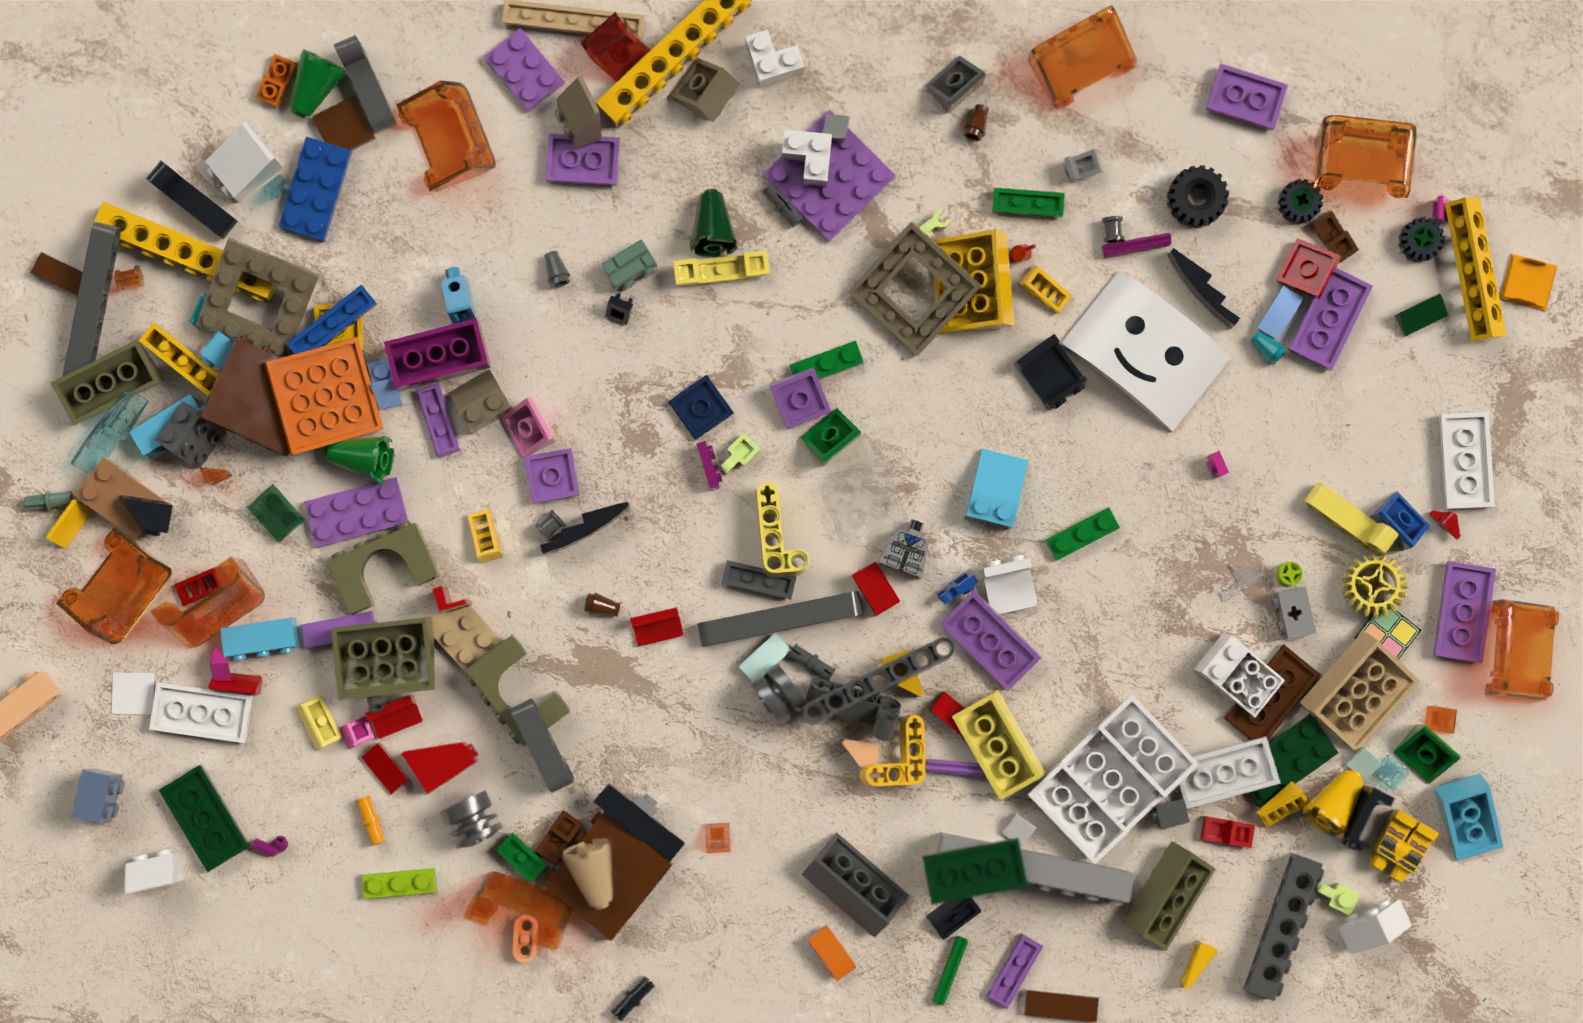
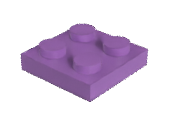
M814 367L769 384L787 429L831 412Z
M572 448L524 456L533 504L580 496Z

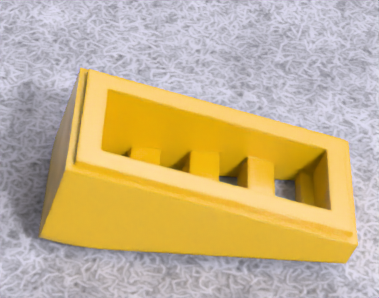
M1032 266L1019 282V285L1056 314H1059L1072 297L1068 291L1039 266ZM1035 276H1038L1039 278L1033 285L1030 284ZM1044 281L1046 285L1041 291L1037 290ZM1052 287L1054 290L1047 298L1045 295ZM1060 293L1062 296L1054 304L1052 301Z
M490 508L468 514V523L479 562L485 563L502 558L503 553ZM484 519H487L488 521L486 523L475 526V522ZM488 528H489V530H490V531H488V532L481 533V534H478V533H477L478 531L485 530V529H488ZM492 538V541L480 544V541Z
M1292 781L1256 813L1268 828L1301 810L1310 801L1305 793Z
M1197 940L1180 985L1189 990L1215 956L1218 949Z

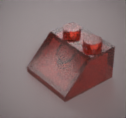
M616 12L581 42L590 59L616 82L651 51L633 28Z

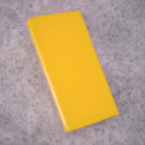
M73 499L48 532L46 538L63 548H67L92 515L93 509L82 501Z

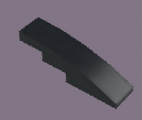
M1173 248L1168 254V258L1180 278L1211 314L1232 329L1240 318L1221 305L1226 296L1207 283L1212 275Z
M629 502L583 513L584 523L561 529L563 539L541 544L542 554L547 555L568 548L591 537L630 508Z
M610 783L593 801L608 815L668 861H671L685 844L681 838L667 829L657 819L650 817L633 800Z

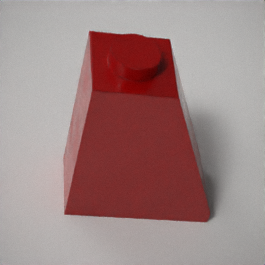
M466 742L409 750L402 753V756L427 794L432 793L479 762L476 758L479 755L472 743L468 745Z

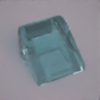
M278 174L266 183L262 190L271 201H274L287 191L290 185L281 174Z
M1387 755L1382 760V765L1373 774L1395 791L1409 775L1406 767Z

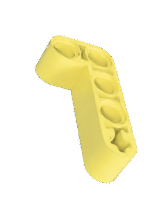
M771 482L762 483L757 489L756 501L763 571L771 578L802 575L808 568V555L802 550L784 551L778 489ZM765 491H768L769 495H771L770 505L766 506ZM772 514L776 517V520L773 523H767L764 521L763 516ZM768 537H774L778 540V544L776 546H769L765 540ZM795 558H800L803 560L804 565L797 568L792 565L791 561ZM771 560H776L780 563V567L773 570L768 567L767 563Z
M1317 482L1304 500V503L1310 509L1373 554H1377V556L1385 555L1399 536L1394 529L1384 523H1376L1322 483Z

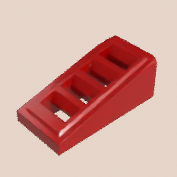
M223 566L214 567L174 584L183 606L231 587ZM204 578H207L211 590H208ZM195 581H197L199 585L201 594H199ZM185 585H189L193 595L192 598H190Z

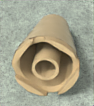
M604 838L593 839V844L585 845V842L575 844L564 850V854H562L589 906L595 907V909L609 906V902L613 899L611 849L609 840Z

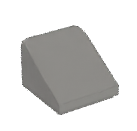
M827 114L823 133L832 134V140L845 143L850 116Z

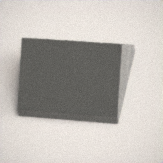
M959 55L927 83L925 87L942 107L950 113L984 83L986 74Z

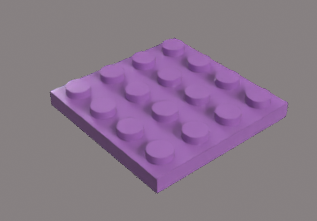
M829 110L807 132L823 133L826 115L835 114ZM849 128L845 143L831 140L827 187L803 184L805 161L782 159V156L763 174V177L770 184L772 182L775 183L786 198L790 197L792 205L828 242L848 225L896 177Z

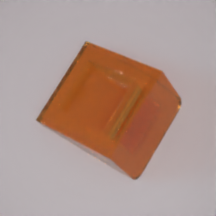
M199 467L205 483L209 485L217 484L233 476L227 470Z
M1428 706L1425 725L1433 731L1454 733L1457 710Z
M729 823L705 824L706 852H730Z

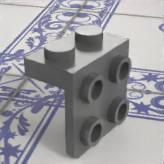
M182 401L155 441L191 465L200 468L225 434V429L197 417L198 411Z

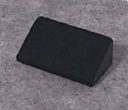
M971 897L945 902L929 913L927 918L942 939L945 940L982 911Z

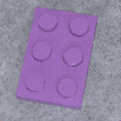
M521 28L484 56L485 60L528 112L565 84L561 76Z
M1220 64L1205 110L1273 131L1288 84Z
M549 133L546 181L617 186L620 138L602 137L601 140L575 148L572 140L568 141L565 134Z

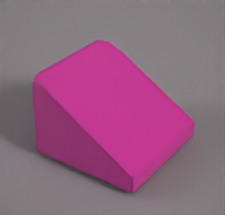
M1439 195L1433 200V223L1449 224L1445 203L1450 202V200L1443 195Z
M214 647L210 660L212 678L214 681L231 680L228 661L219 648Z
M366 716L339 728L348 749H352L375 738Z

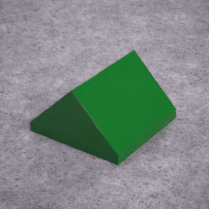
M836 408L804 434L801 439L825 466L861 436V431Z
M1416 724L1394 750V753L1429 784L1461 759V756L1425 724Z

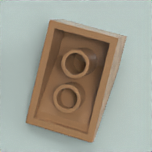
M103 457L74 496L138 540L145 530L138 525L120 500L121 495L159 501L165 500L112 460Z

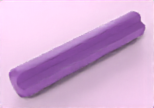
M926 759L925 770L927 772L986 777L979 763Z

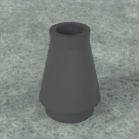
M558 251L546 253L544 257L546 260L548 283L553 288L567 285L570 282V273L559 257Z

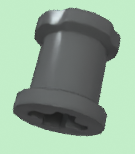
M1123 216L1102 218L1106 237L1103 239L1104 243L1125 241V236H1122L1121 230Z
M551 510L550 515L545 520L534 526L550 541L552 539L551 536L560 527H565L566 524Z

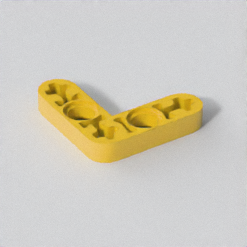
M906 715L900 721L901 763L865 765L860 771V780L864 785H917L923 782L926 774L924 721L920 716ZM909 723H915V728H909ZM909 736H916V739H909ZM911 743H914L917 748L914 756H911L908 750ZM910 760H916V763H910ZM891 768L897 771V777L894 781H891L888 775ZM916 771V776H911L910 772ZM869 773H881V777L869 778Z

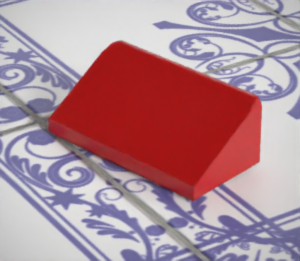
M230 673L231 680L214 681L212 678L208 685L209 690L259 695L261 694L262 677Z
M944 692L931 707L930 711L963 737L952 716L965 708Z
M378 742L361 757L391 795L410 780L381 742Z

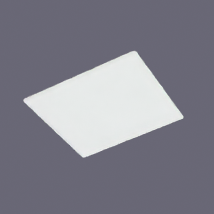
M114 672L111 713L151 715L154 701L155 674Z

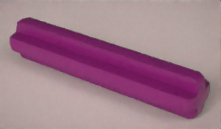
M1163 233L1104 244L1102 246V254L1105 258L1156 249L1170 246L1172 240L1170 233Z

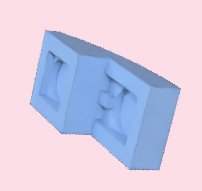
M1283 285L1257 328L1278 340L1304 297Z

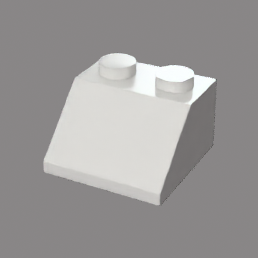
M171 849L156 852L157 857L149 859L147 854L132 857L133 862L126 864L125 894L185 880L179 852L171 853Z

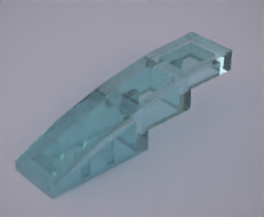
M128 389L97 423L70 463L74 467L91 474L103 457L109 459L120 440H126L149 400Z

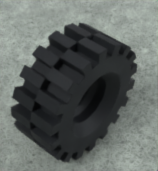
M1200 165L1198 168L1190 166L1189 169L1182 170L1170 184L1167 198H1169L1167 205L1168 208L1171 207L1172 209L1170 212L1172 216L1176 215L1178 217L1177 221L1179 223L1185 222L1188 227L1195 225V228H1201L1202 225L1208 226L1213 221L1215 222L1225 211L1229 201L1227 200L1229 190H1226L1227 182L1221 180L1223 176L1220 173H1214L1215 169L1211 167L1209 170L1205 169L1204 165ZM1199 188L1206 193L1207 198L1203 205L1195 206L1189 201L1188 196L1192 189Z

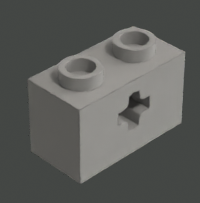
M1306 586L1273 593L1272 607L1275 613L1278 612L1280 620L1277 622V629L1279 635H1283L1284 640L1316 633ZM1291 609L1292 611H1297V615L1294 618L1288 616V612Z

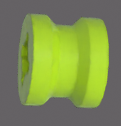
M1295 562L1283 563L1276 570L1277 581L1284 586L1295 585L1303 577L1301 566Z

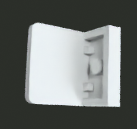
M1024 555L1011 557L1009 563L1001 564L1000 560L987 562V567L981 569L989 605L998 614L1037 605V597L1030 570L1032 568L1030 558L1024 559Z

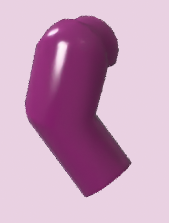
M277 836L276 839L269 843L256 838L252 845V850L269 857H274L287 849L288 841L284 836Z

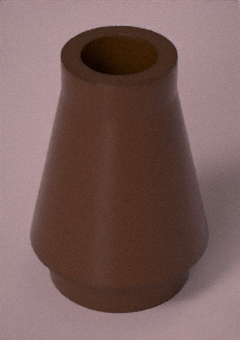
M981 104L975 106L974 111L963 127V135L967 139L981 141L982 137L985 136L988 107Z
M596 592L594 594L588 593L584 612H588L589 615L617 617L621 603L615 602Z

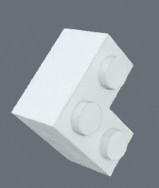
M768 30L745 36L746 46L760 87L805 74V66L798 45L775 52Z
M784 130L782 159L805 161L803 184L827 187L832 134Z
M1384 899L1376 903L1375 908L1364 912L1362 916L1355 913L1345 918L1346 922L1338 929L1350 954L1390 943L1412 926L1400 899L1391 902L1389 899Z

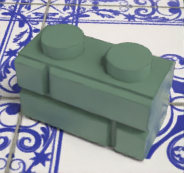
M642 239L601 264L617 291L621 288L623 291L628 290L635 285L634 280L641 276L643 279L649 277L655 272L654 268L657 267L656 261Z

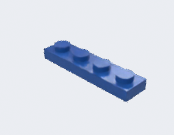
M361 284L289 341L287 345L294 354L326 346L375 307L377 303Z

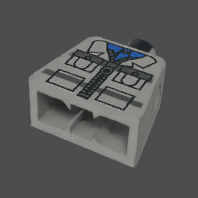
M911 519L907 532L897 529L878 564L921 579L924 573L929 544L928 539L920 537L924 523Z

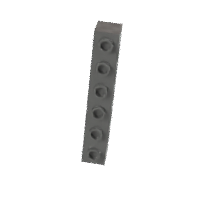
M1295 853L1290 854L1243 987L1246 991L1275 1001L1276 996L1279 997L1284 986L1281 981L1284 973L1288 974L1292 964V961L1289 960L1291 953L1296 951L1299 945L1300 938L1297 936L1300 928L1303 929L1306 925L1308 905L1311 906L1315 900V885L1320 883L1324 874L1322 863ZM1304 875L1307 880L1306 885L1303 888H1298L1296 880L1299 876ZM1292 898H1296L1299 903L1298 908L1294 911H1290L1288 908V902ZM1289 921L1290 930L1282 934L1280 931L1281 923ZM1275 944H1281L1282 953L1279 956H1273L1272 947ZM1267 967H1273V977L1265 979L1264 970Z

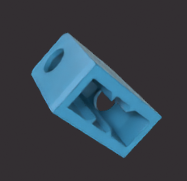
M458 267L446 269L447 279L442 280L441 284L447 313L452 323L455 324L477 318L470 287L465 276L460 275Z

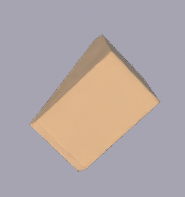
M847 739L842 741V744L861 769L868 764H877L879 744ZM869 773V778L875 777V773Z

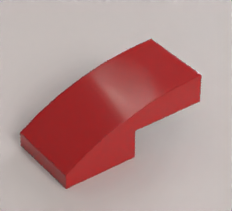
M1204 816L1200 839L1252 848L1255 825Z

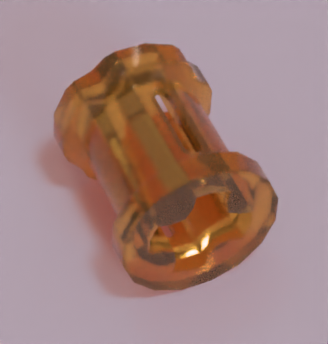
M136 265L134 269L125 271L115 270V280L120 291H123L125 287L134 285L144 286V277L139 265Z

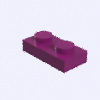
M706 441L696 443L710 490L719 489V482L723 480L719 468L714 469L712 460L716 459L712 445L707 446Z

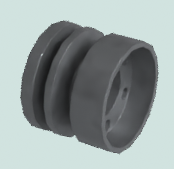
M486 790L440 812L446 826L457 824L459 827L450 835L451 838L463 835L464 840L455 843L456 849L472 847L493 837L499 829L503 828L501 822L490 826L488 822L498 817L497 813L485 815L484 813L492 805Z

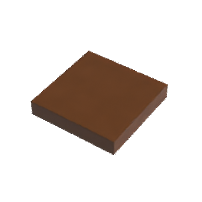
M355 96L312 116L326 143L353 151L376 139Z

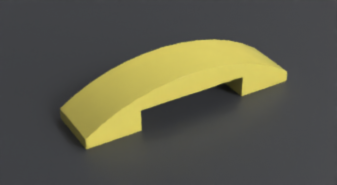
M767 250L743 253V255L673 261L676 285L720 283L770 275Z

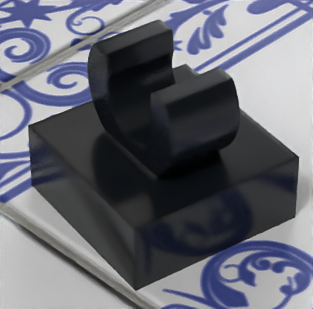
M618 293L615 297H610L605 317L627 325L633 308V299L629 298L628 302L621 300V294Z

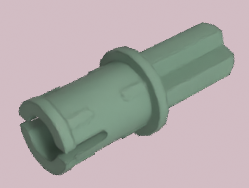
M47 491L46 494L25 496L24 507L26 510L44 508L52 510L53 507L68 506L74 499L72 491L59 493Z

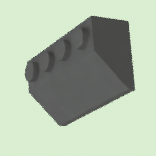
M837 832L801 874L874 938L890 923L909 896Z

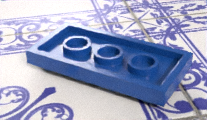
M307 136L305 137L278 227L326 241L353 151Z

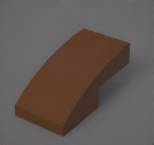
M1332 210L1327 211L1310 223L1327 250L1340 255L1339 263L1359 251L1349 232L1342 228Z
M562 810L535 850V853L555 865L583 823Z

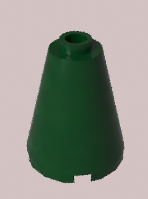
M707 189L699 197L690 240V251L694 250L695 255L702 257H720V252L727 251V255L732 254L737 249V241L724 196L717 189Z

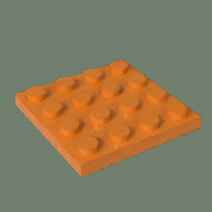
M358 337L264 362L291 455L383 429Z

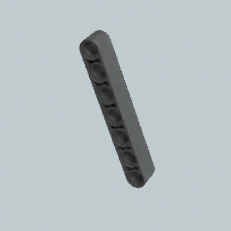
M94 222L91 228L63 376L96 360L120 241V227Z
M859 591L701 622L697 626L701 646L706 647L863 615Z
M939 638L810 701L803 709V720L809 725L820 724L947 661L954 653V643L949 638ZM937 645H947L949 654L940 655L937 652ZM919 654L926 656L928 660L927 665H918L915 661V656ZM896 665L904 666L906 675L902 677L897 676L894 673V667ZM877 675L883 677L885 685L883 687L874 686L872 678ZM854 686L861 687L863 696L860 698L853 697L850 689ZM831 697L840 698L842 706L837 709L832 708L829 705V699ZM811 707H816L820 711V717L818 719L809 718L807 710Z

